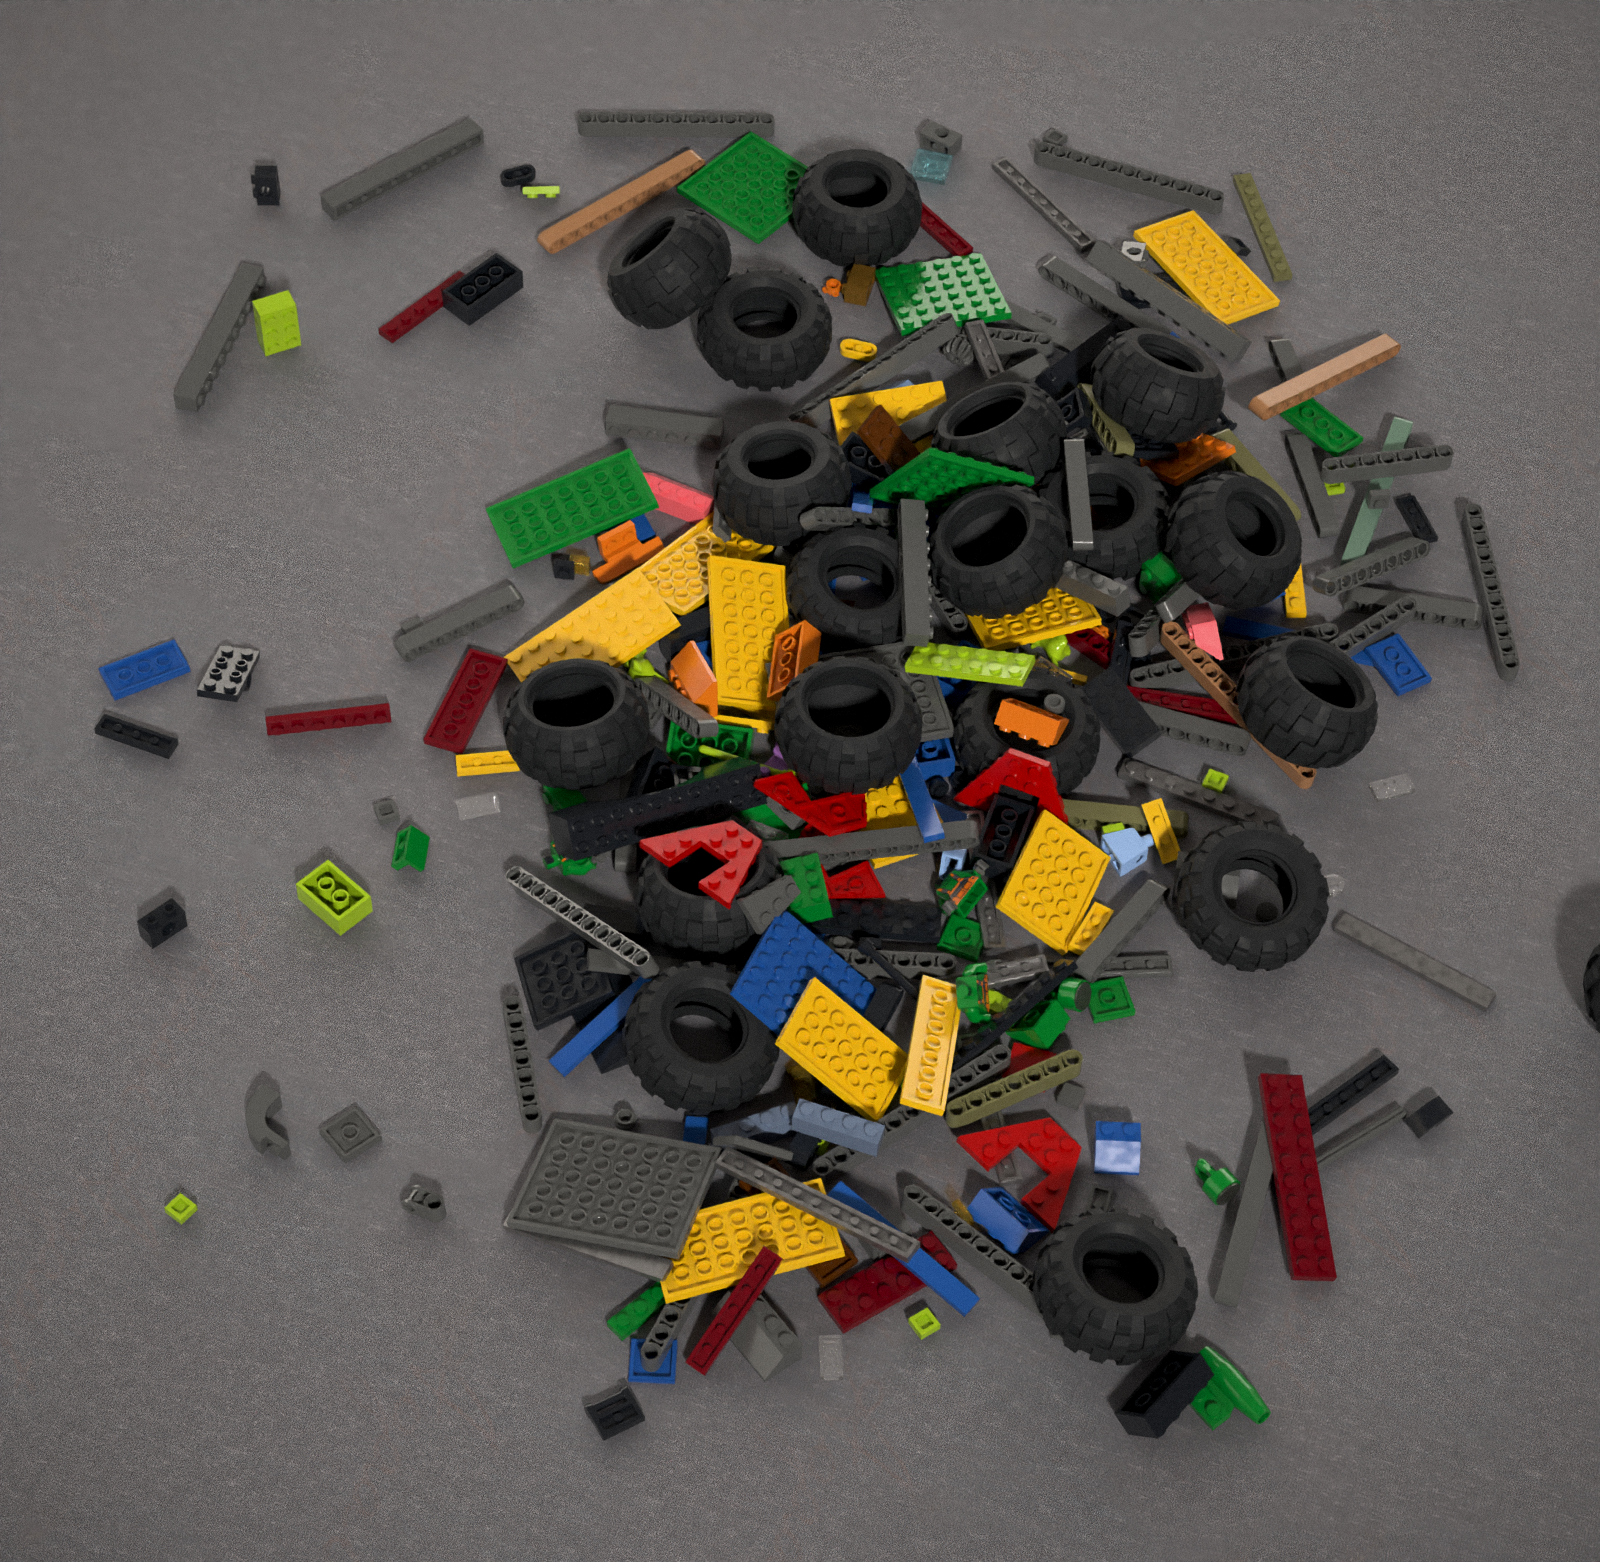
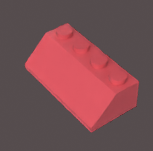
M643 472L658 502L659 508L656 510L695 525L714 511V497L712 495L661 475Z
M1205 602L1187 607L1185 613L1182 614V618L1190 640L1193 639L1196 646L1218 660H1224L1217 622L1209 603Z

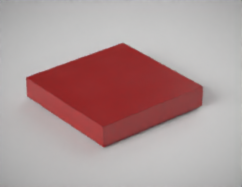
M1014 1042L1011 1050L1010 1068L1003 1074L1002 1079L1056 1056V1053Z

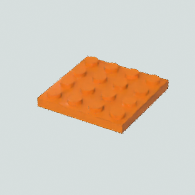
M1202 433L1196 439H1192V441L1174 443L1179 450L1178 459L1162 460L1153 458L1152 460H1145L1140 458V467L1147 466L1158 479L1178 486L1236 453L1234 445Z

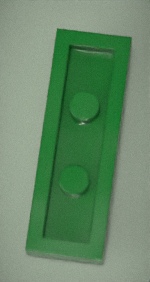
M660 1282L655 1283L607 1321V1327L621 1341L654 1317L666 1305Z

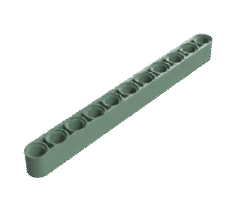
M1395 416L1381 452L1405 449L1412 430L1413 421ZM1394 477L1371 479L1340 566L1366 556L1383 508L1368 509L1370 490L1380 489L1390 490Z

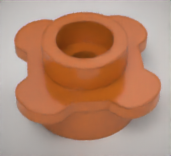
M829 279L826 282V286L822 288V292L838 297L843 284L837 279Z
M1103 625L1092 628L1093 631L1107 640L1112 636L1110 630Z

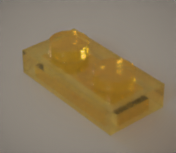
M800 1064L787 1068L796 1105L800 1098L814 1103L818 1093L812 1074Z

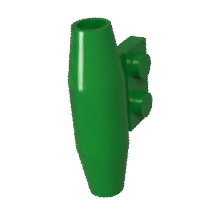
M1206 1346L1201 1349L1199 1353L1214 1373V1376L1208 1381V1385L1201 1389L1194 1397V1401L1189 1404L1196 1414L1212 1431L1230 1418L1234 1408L1257 1425L1266 1421L1271 1411L1256 1388L1229 1360L1213 1348Z

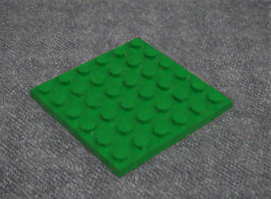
M749 132L679 185L677 193L750 240L760 244L793 218V194L800 177L804 176L808 167L755 133Z
M981 253L935 259L934 261L917 262L908 265L901 264L889 268L883 267L875 271V280L901 336L912 335L946 313L953 314L957 327H963L967 322L982 319L984 323L1012 319V312Z
M928 448L870 489V497L899 505L901 499L924 500L925 509H928V513L940 516V514L947 511L951 502L958 497L961 498L974 488L980 486L988 487L993 483H1005L1012 486L1018 485L1029 488L1034 484V476L1027 475L1025 472H1015L1007 467H997L989 462L975 461L971 457L957 456L956 453L939 451L938 448Z

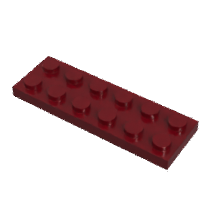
M469 649L424 737V744L463 755L508 665V659Z
M932 1231L916 1239L920 1241V1248L949 1273L957 1269L958 1264ZM888 1255L819 1294L818 1301L844 1334L927 1285L892 1255Z

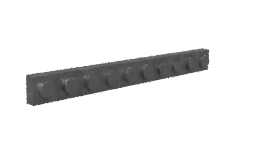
M728 1146L715 1161L717 1169L906 1263H909L920 1248V1241Z

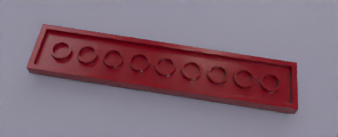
M1260 1073L1257 1078L1291 1280L1334 1281L1337 1275L1302 1075Z

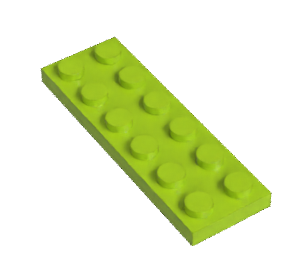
M928 642L927 647L915 646L905 664V672L1023 687L1035 664V655Z

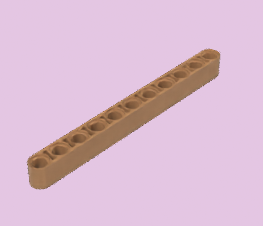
M687 150L544 230L538 236L537 242L547 252L555 254L690 178L705 166V160L693 150Z
M1383 334L1257 395L1249 403L1248 409L1265 421L1395 357L1401 349V344L1388 334Z
M1173 621L1165 623L1160 635L1162 645L1244 730L1251 734L1240 715L1238 705L1234 704L1238 703L1237 685L1203 649L1195 645L1193 639L1190 640L1189 635L1179 624ZM1251 734V738L1298 787L1308 789L1313 785L1317 772L1316 769L1298 766L1279 758L1267 750Z

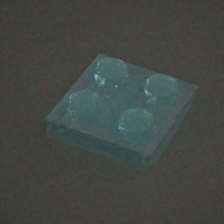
M918 149L909 174H912L915 180L945 185L952 165L953 155Z

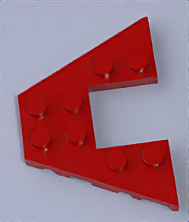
M1013 748L1008 749L988 769L983 770L976 779L970 781L959 793L957 792L953 799L988 812L995 794L999 795L1001 784L1039 797L1032 829L1044 809L1068 825V816L1064 812V803L1056 788L1057 781L1052 774L1051 763Z
M792 771L757 779L754 782L753 786L829 837L866 828V793L852 795L851 792H842V794L811 801Z
M733 820L640 840V848L669 868L700 847L724 862V866L699 881V889L727 909H731V903L735 895L739 893L740 886L743 885L748 876L751 864H754L756 855L759 854L762 848L761 839Z
M808 824L801 831L799 838L824 836L826 834ZM868 860L831 877H828L821 864L829 899L886 897Z
M1049 1117L961 1135L957 1138L956 1142L987 1172L1019 1147L1049 1176L1027 1193L1020 1203L1048 1228L1051 1233L1054 1232L1082 1149L1072 1137Z

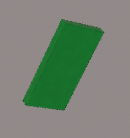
M1313 398L1280 414L1281 417L1333 457H1342L1362 443L1364 439L1363 436Z

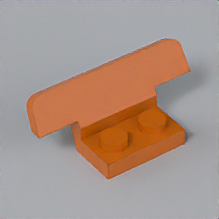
M629 520L597 537L600 555L606 564L593 570V576L600 584H606L646 563L662 551L664 545L659 536L642 544L637 539L635 524Z

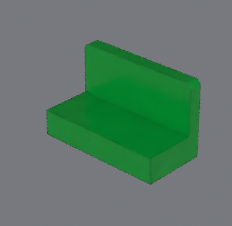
M412 825L398 832L391 867L398 871L410 865L420 872L423 871L430 837Z

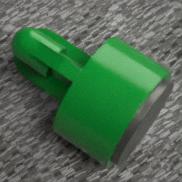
M1067 977L1046 995L1044 999L1057 1000L1063 1009L1082 1012L1090 1002L1091 986L1087 980Z
M1200 1158L1197 1160L1195 1173L1204 1183L1202 1191L1215 1205H1223L1230 1201L1239 1191L1240 1181L1227 1168H1221L1216 1171L1205 1159Z

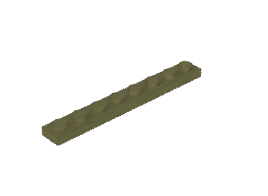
M1251 173L1233 175V183L1273 281L1292 280L1291 269Z

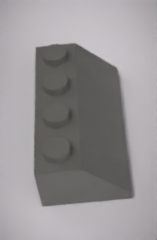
M736 1286L729 1289L711 1311L710 1317L713 1320ZM760 1294L730 1341L762 1380L766 1382L802 1358V1343Z

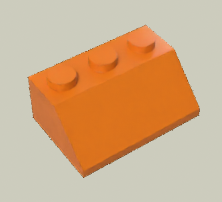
M1009 698L1001 701L994 724L999 726V730L1011 733L1012 730L1019 733L1018 737L1026 740L1033 738L1038 740L1037 744L1050 747V745L1058 743L1069 719L1014 698Z

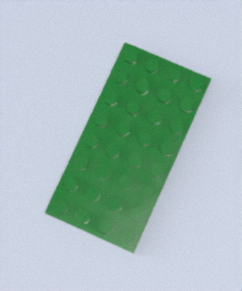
M629 448L485 509L514 569L657 509L659 505Z

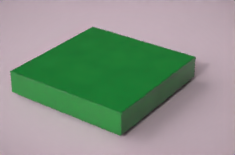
M952 914L940 938V943L937 944V950L977 963L983 950L980 923L967 918L962 919L958 915Z
M1123 976L1089 983L1091 986V999L1087 1007L1093 1024L1135 1015L1136 1011Z

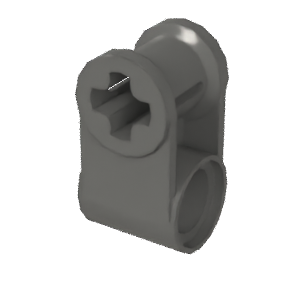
M412 1185L409 1196L401 1202V1206L405 1211L431 1222H440L446 1217L444 1198L440 1194L429 1191L420 1185Z

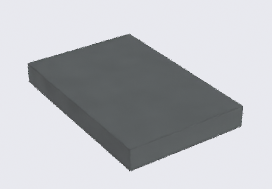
M737 1135L713 1138V1146L724 1149L728 1146L744 1155L769 1162L776 1158L777 1161H792V1151Z

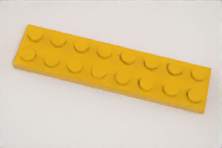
M923 975L921 979L899 1103L939 1116H943L946 1107L961 1013L957 1006L955 984Z

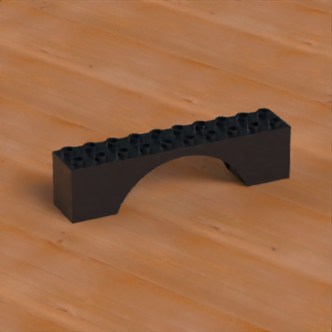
M736 757L702 767L701 771L689 780L663 790L624 799L587 801L549 812L548 815L556 852L566 858L578 861L640 842L642 839L661 836L767 804L766 794L753 786L755 780L762 778L760 764L742 757Z

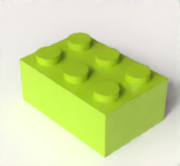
M289 290L252 301L257 340L265 356L301 346L297 307Z
M329 860L296 883L298 899L340 936L373 911L371 896Z

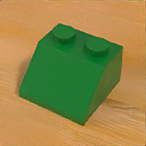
M1057 1000L1040 1001L1007 1029L1005 1033L1024 1045L1046 1050L1053 1046L1054 1040L1065 1030L1066 1024L1071 1018Z

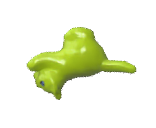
M1065 635L1036 641L1031 645V649L1036 647L1043 648L1051 659L1052 666L1059 668L1058 661H1062L1071 654Z
M647 649L623 664L624 667L629 669L627 675L634 681L636 678L655 676L667 685L669 684V681L658 674L651 662L644 657Z

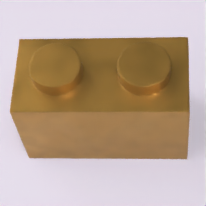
M853 264L852 270H848L847 283H843L842 286L844 302L866 307L875 282V267Z

